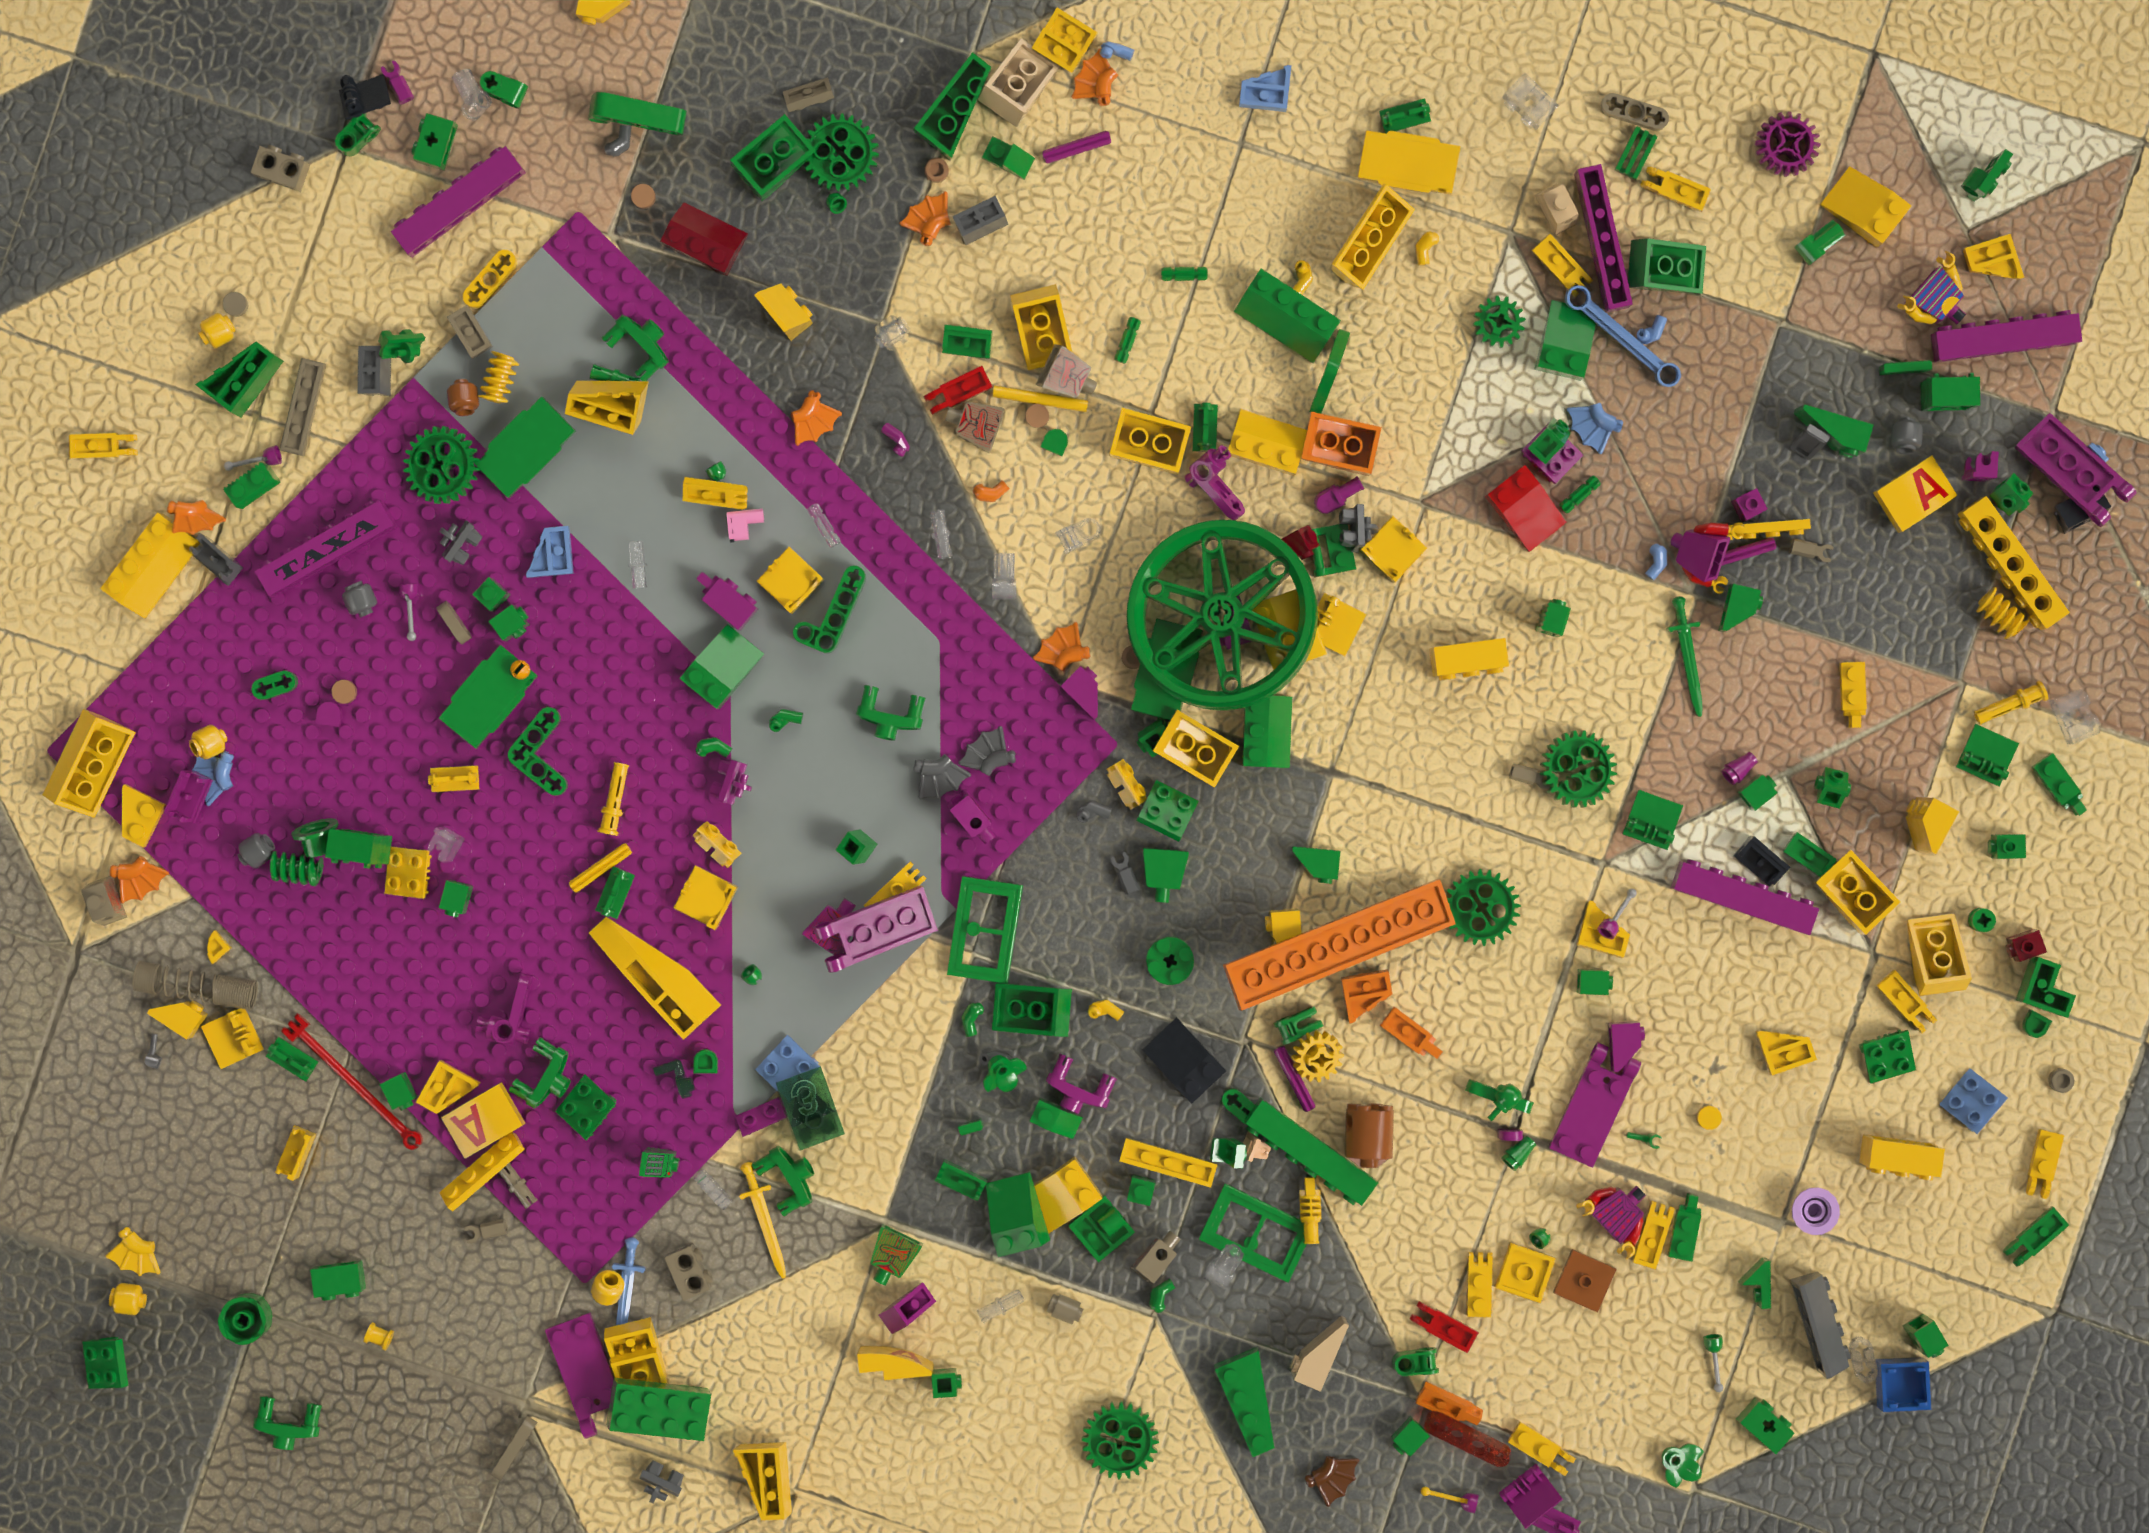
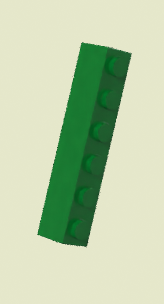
M1261 1097L1244 1120L1248 1125L1246 1129L1256 1137L1261 1134L1267 1138L1266 1144L1276 1151L1278 1148L1284 1150L1287 1159L1294 1164H1297L1299 1161L1305 1165L1304 1171L1314 1178L1317 1175L1325 1180L1323 1184L1335 1192L1336 1189H1339L1344 1193L1343 1198L1352 1205H1355L1357 1202L1362 1206L1378 1184L1375 1178Z

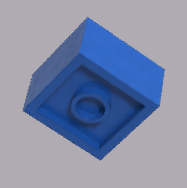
M1923 1357L1875 1359L1877 1407L1881 1411L1931 1410L1929 1362Z

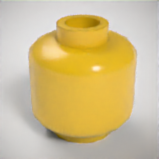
M215 313L201 321L200 328L202 331L198 332V335L205 345L210 344L213 348H219L233 340V332L236 330L227 315L222 316L220 313Z
M208 725L192 733L189 746L196 757L207 760L224 752L227 736L222 729L218 730L214 725Z
M604 1270L598 1273L591 1287L593 1299L605 1306L617 1303L624 1290V1280L619 1273L612 1270Z
M119 1283L110 1292L109 1306L113 1308L115 1313L136 1315L141 1308L146 1306L147 1294H143V1289L140 1285Z

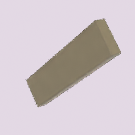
M301 358L280 451L305 456L326 368L325 363Z

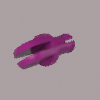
M1358 476L1341 486L1333 484L1316 495L1314 500L1315 508L1323 514L1331 513L1346 505L1347 498L1365 488Z

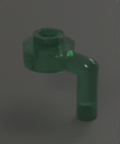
M676 1059L653 1067L656 1076L674 1071L677 1088L682 1099L692 1096L695 1085L692 1077L686 1076L680 1060Z

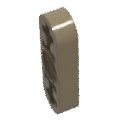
M1616 93L1607 94L1600 104L1601 111L1606 116L1653 131L1662 130L1669 122V115L1665 109ZM1614 99L1615 105L1620 107L1623 106V102L1627 103L1623 110V115L1619 114L1622 110L1620 108H1614L1610 111L1609 105L1606 102ZM1638 106L1641 110V116L1636 119L1631 118L1628 114L1629 107ZM1646 109L1650 110L1649 116L1655 117L1657 113L1660 114V119L1663 122L1655 125V120L1647 118L1646 122L1642 121L1646 115Z
M529 1416L526 1417L492 1471L491 1475L500 1481L503 1479L537 1425V1421Z

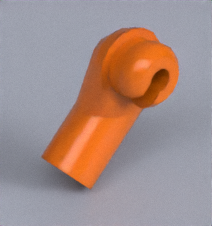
M1001 480L993 488L978 484L973 488V494L979 501L995 502L1010 488Z

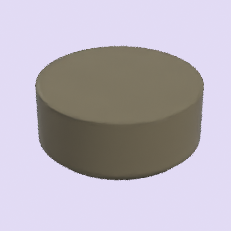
M231 292L224 297L223 308L229 315L239 317L246 313L248 300L241 293Z
M2058 1068L2050 1073L2048 1082L2054 1091L2065 1093L2074 1086V1076L2070 1071Z

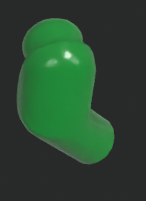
M781 709L770 718L769 728L773 732H779L789 722L802 724L803 713Z
M981 1003L969 1004L962 1014L961 1019L966 1037L977 1035L975 1020L978 1015H982L984 1012V1007Z

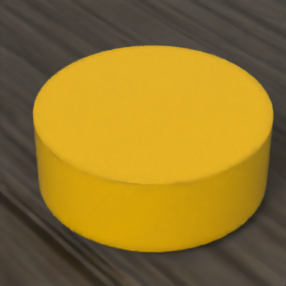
M1706 1105L1699 1109L1697 1122L1701 1127L1713 1130L1721 1124L1722 1115L1716 1107Z

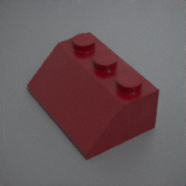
M684 202L671 218L660 242L664 246L728 277L748 233Z

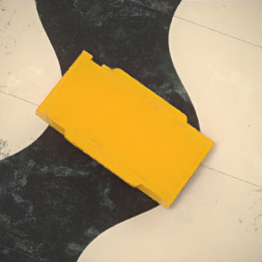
M1366 130L1358 179L1378 182L1379 185L1384 183L1394 188L1424 193L1432 191L1452 195L1461 146L1440 143V140L1437 138L1388 131L1386 134Z

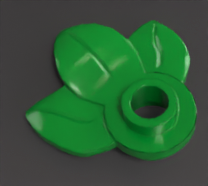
M1002 1055L992 1057L988 1062L989 1073L983 1080L985 1090L989 1092L998 1087L1003 1092L1012 1091L1018 1083L1017 1075L1024 1072L1027 1066L1019 1058L1009 1060Z
M1685 1444L1680 1448H1666L1661 1456L1662 1464L1666 1468V1481L1671 1486L1677 1488L1681 1484L1682 1479L1691 1482L1699 1480L1702 1476V1470L1696 1461L1703 1455L1704 1451L1694 1444ZM1677 1456L1676 1460L1672 1462V1458Z

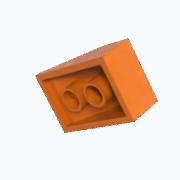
M1311 412L1301 459L1347 472L1370 476L1382 427Z

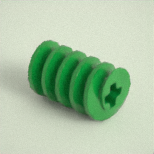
M277 851L272 853L270 873L273 881H279L281 878L282 882L285 883L291 880L293 884H297L300 881L302 885H306L309 882L311 886H316L323 873L324 861L322 857H320L318 863H315V857H310L309 861L306 862L304 854L301 855L298 861L296 860L295 853H292L290 859H287L286 852H283L280 858L277 856Z

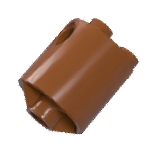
M1371 1103L1369 1106L1347 1104L1345 1129L1346 1158L1362 1168H1378L1388 1159L1393 1158V1106Z

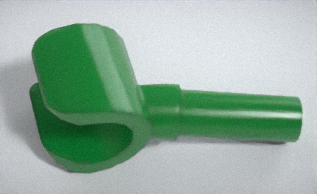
M1627 1133V1138L1645 1142L1654 1149L1660 1148V1146L1652 1145L1654 1137L1662 1139L1661 1136L1655 1133L1648 1135Z

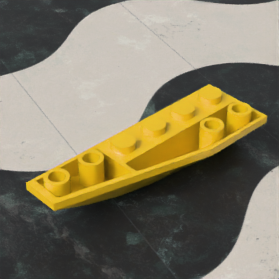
M605 917L589 932L591 937L618 969L683 1040L721 1006L687 968L610 918Z

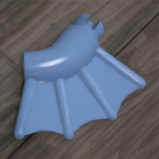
M1601 403L1585 407L1567 408V412L1572 417L1571 430L1579 433L1583 445L1592 446L1599 454L1603 453L1611 432H1621L1623 421L1606 413Z
M227 751L222 752L221 757L214 756L207 760L197 757L196 764L192 769L213 779L205 799L207 806H210L223 791L233 787L230 771L234 756L233 754H228L229 752Z

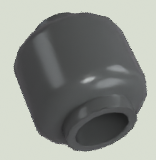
M1903 417L1892 425L1891 446L1898 453L1913 454L1922 446L1923 426L1916 422L1914 418Z
M359 581L344 588L345 592L342 594V599L349 614H359L361 618L373 613L372 607L376 606L377 599L370 584H363L362 581Z
M254 833L239 844L238 858L243 865L258 868L271 859L275 845L266 834Z

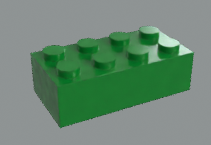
M614 1378L606 1425L609 1431L704 1441L712 1394L708 1388Z

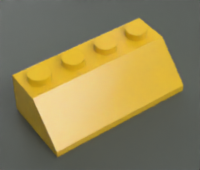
M1383 183L1332 262V272L1345 283L1363 290L1415 209L1387 184Z
M158 512L100 588L115 601L145 619L194 555L189 551V548L191 546L196 548L200 544L196 537L189 533H172L173 520L165 514Z
M83 709L42 795L56 805L95 818L135 735V731L104 716Z

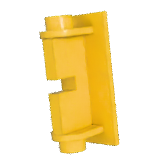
M1124 759L1106 769L1108 772L1106 775L1114 788L1121 785L1125 788L1118 792L1126 807L1128 806L1131 810L1146 801L1147 797L1144 787L1137 782L1132 767Z
M478 766L430 768L431 775L428 776V783L431 785L432 792L479 789Z
M708 821L701 825L693 834L695 842L706 852L711 847L715 849L710 856L722 867L729 868L734 860L742 854L732 841L727 840L720 833L719 829Z

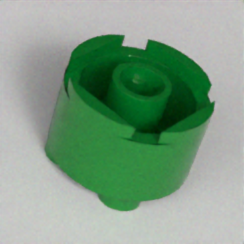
M1165 936L1157 939L1150 945L1146 954V964L1150 975L1156 981L1165 985H1175L1186 980L1191 974L1194 967V955L1189 945L1181 938ZM1173 954L1174 960L1177 962L1168 967L1163 959Z
M254 1293L240 1294L224 1305L218 1317V1326L221 1334L227 1340L229 1339L238 1345L253 1343L262 1337L272 1325L270 1305L262 1295ZM242 1316L248 1317L249 1321H243Z

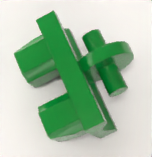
M411 329L402 330L399 335H393L390 330L382 331L378 340L381 345L379 356L382 359L401 358L404 363H411L414 357L420 355V347L426 337L423 333L414 334Z

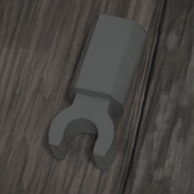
M1122 852L1124 861L1117 863L1114 856H1112L1111 863L1119 869L1117 875L1125 895L1141 888L1132 867L1127 865L1129 861L1127 853Z

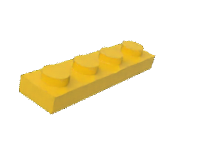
M1810 519L1744 524L1745 528H1735L1734 532L1736 534H1744L1742 539H1754L1756 534L1765 533L1766 538L1779 537L1780 532L1789 531L1790 536L1803 535L1804 530L1811 529ZM1728 534L1727 536L1730 537V540H1733L1732 534Z
M512 1131L505 1135L439 1192L447 1208L454 1211L525 1150L517 1134Z
M1125 1138L1119 1159L1123 1163L1207 1187L1212 1186L1218 1165L1217 1163L1130 1138Z

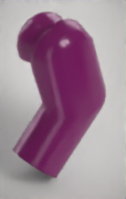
M886 423L882 427L881 432L897 443L893 451L900 457H903L906 452H909L910 446L900 430L890 423Z

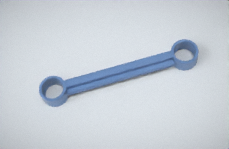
M1573 286L1567 290L1565 294L1566 305L1573 310L1584 312L1655 373V380L1659 385L1672 387L1679 382L1681 378L1679 367L1673 363H1664L1591 300V295L1587 288ZM1575 289L1584 291L1586 295L1585 303L1579 307L1573 306L1570 302L1571 291ZM1665 366L1674 368L1676 372L1675 380L1668 384L1663 383L1660 378V372Z

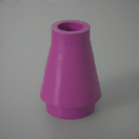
M1748 752L1725 764V768L1721 770L1722 775L1732 785L1741 783L1754 765L1758 763V760L1751 752Z

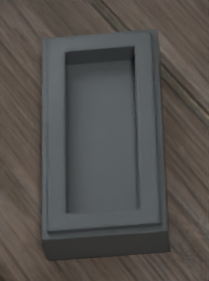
M1809 424L1792 442L1789 448L1810 460L1828 442L1830 436Z

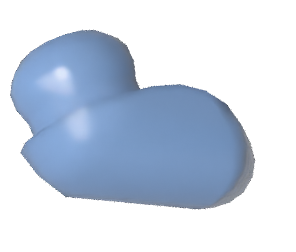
M1109 41L1104 42L1100 50V55L1106 59L1111 58L1113 54L1131 61L1134 54V49Z
M1656 315L1652 327L1642 328L1637 331V339L1642 344H1649L1659 340L1667 318Z
M1653 544L1650 547L1649 552L1653 556L1654 563L1645 572L1653 581L1667 566V550L1659 544Z

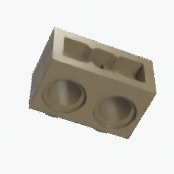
M268 145L267 148L259 146L251 174L266 181L301 192L310 167L304 161L305 157L292 152L290 156L282 154V149L272 145ZM274 158L275 163L273 167L267 169L265 167L266 160ZM296 165V174L288 176L287 171L289 167Z
M692 1243L664 1257L683 1301L711 1289L713 1277L709 1269L705 1270L701 1261L704 1260V1257L699 1247L695 1248ZM684 1254L690 1256L692 1260L691 1265H682L680 1256ZM690 1277H698L701 1280V1286L698 1288L692 1287L689 1283Z

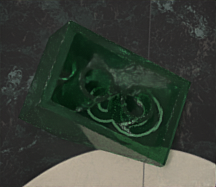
M821 1066L776 1082L798 1151L845 1134Z

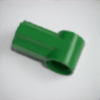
M1831 220L1816 233L1810 234L1794 248L1809 266L1824 255L1828 248L1840 241L1845 234L1841 226L1834 220Z

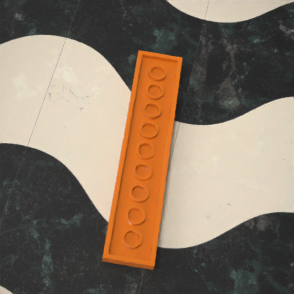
M1436 879L1226 963L1223 967L1237 1006L1242 1011L1456 923L1440 879Z

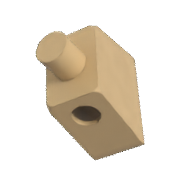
M1555 184L1535 194L1555 235L1577 225L1579 214L1564 184Z

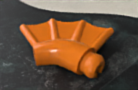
M1101 48L1098 49L1092 58L1083 61L1081 72L1074 77L1075 90L1071 96L1072 99L1096 97L1100 106L1110 104L1111 84L1119 75L1110 66L1108 60L1100 55Z
M945 191L939 196L934 197L926 195L920 204L909 207L907 217L900 221L899 224L922 235L920 243L925 246H931L940 229L951 225L948 215V193Z
M814 390L809 391L808 397H805L800 409L791 412L792 421L795 424V444L797 446L804 441L817 442L820 435L833 431L835 420L842 416V412L822 404L819 401L821 394L814 392Z
M203 500L194 503L178 501V503L170 501L168 503L167 512L174 514L172 533L186 532L194 535L202 530L212 531L216 524L226 521L225 517L208 509L207 504Z
M1074 622L1065 628L1057 627L1050 638L1042 639L1041 649L1033 656V660L1053 665L1064 672L1070 663L1089 659L1091 657L1090 648L1088 646H1081L1078 623Z
M139 856L133 863L119 864V866L112 865L110 867V876L112 878L118 877L121 903L131 899L142 901L148 892L158 891L161 880L166 875H169L168 871L148 863V860L142 856Z

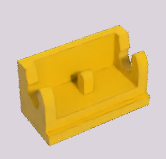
M294 1125L275 1173L285 1174L287 1179L292 1181L299 1178L316 1133Z

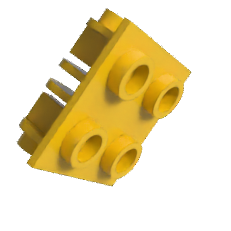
M1324 593L1317 606V628L1325 647L1346 656L1367 614L1332 595Z
M391 847L384 894L424 899L426 894H428V881L426 879H430L427 876V872H430V869H427V867H429L430 858H432V855H429L430 850Z
M245 1009L234 1010L201 1026L220 1069L264 1050Z

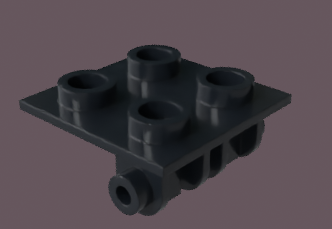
M383 74L357 84L353 77L349 75H344L340 79L342 89L339 90L346 120L359 117L376 109H382L391 104Z

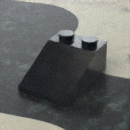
M1177 1017L1142 1049L1191 1104L1226 1072L1223 1065Z

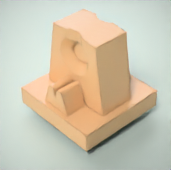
M1249 1131L1247 1132L1243 1142L1247 1150L1246 1159L1251 1162L1253 1158L1267 1159L1271 1147L1265 1141L1260 1140Z

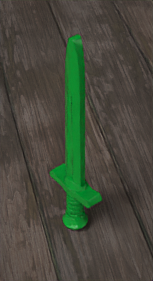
M1677 596L1673 598L1672 604L1676 609L1678 625L1667 627L1666 630L1668 632L1677 630L1691 702L1696 715L1701 717L1703 711L1702 695L1691 635V627H1700V622L1687 623L1684 609L1686 599L1682 596Z

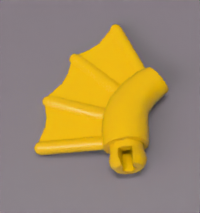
M129 1227L122 1229L118 1233L122 1241L105 1257L114 1261L120 1270H131L137 1273L138 1276L148 1272L160 1274V1269L154 1255V1241L143 1240L134 1231L132 1232Z

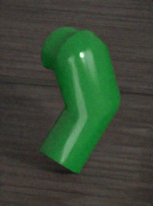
M711 737L700 740L695 751L701 757L716 751L727 758L733 748L718 738Z
M1170 1278L1154 1287L1151 1291L1149 1305L1156 1313L1164 1311L1165 1295L1176 1288Z

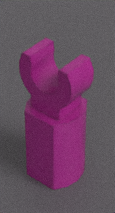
M394 60L392 61L394 65L393 72H387L384 66L381 67L383 75L390 79L389 84L399 104L403 105L413 100L414 96L404 76H400L401 68Z

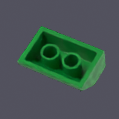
M1271 696L1260 703L1244 708L1242 766L1290 768L1293 697Z

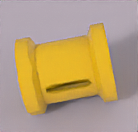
M372 1322L363 1342H371L381 1346L382 1350L386 1351L392 1341L394 1331L379 1328L376 1326V1323Z

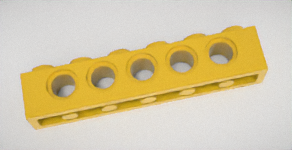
M1987 496L1980 497L1957 514L1960 517L1959 523L1965 531H1970L1974 537V545L1980 551L1983 550L1988 558L1986 560L1993 570L1997 569L2002 576L2000 578L2002 584L2008 590L2011 589L2015 594L2014 600L2021 609L2025 608L2030 615L2028 620H2030L2034 628L2046 630L2070 613ZM1982 519L1988 523V530L1986 532L1981 531L1979 528V522ZM1995 539H1999L2002 543V549L1999 552L1993 548ZM2009 558L2016 562L2014 571L2009 570L2007 567ZM2023 578H2027L2030 582V587L2027 591L2021 587V580ZM2037 597H2040L2044 602L2041 610L2035 607Z

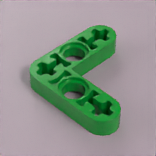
M1340 328L1338 330L1326 368L1313 399L1310 413L1321 414L1350 336L1348 331Z
M546 707L536 715L508 751V759L546 792L558 796L565 793L568 788L566 778L536 754L561 721V716L557 709ZM553 712V719L555 721L554 723L548 722L544 726V728L548 729V731L545 733V731L541 727L536 726L535 724L537 722H539V724H543L546 720L544 714H550ZM536 729L540 732L541 739L539 742L531 743L529 741L528 734L531 730ZM523 740L526 743V745L533 747V750L530 751L529 748H527L523 752V756L525 757L524 760L518 759L516 761L514 759L516 757L514 751L522 750V748L525 746L521 744V741ZM535 763H540L544 766V773L540 777L532 774L531 769ZM549 771L553 773L549 776L552 780H561V790L555 789L553 791L551 789L553 784L548 780L545 781V784L541 782L548 776Z

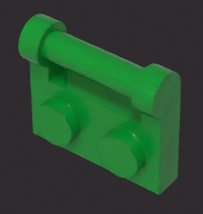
M1337 524L1312 529L1317 535L1318 543V536L1325 535L1331 567L1324 568L1320 546L1313 549L1314 578L1356 570L1351 547L1340 545V533L1343 530L1349 531L1348 524Z

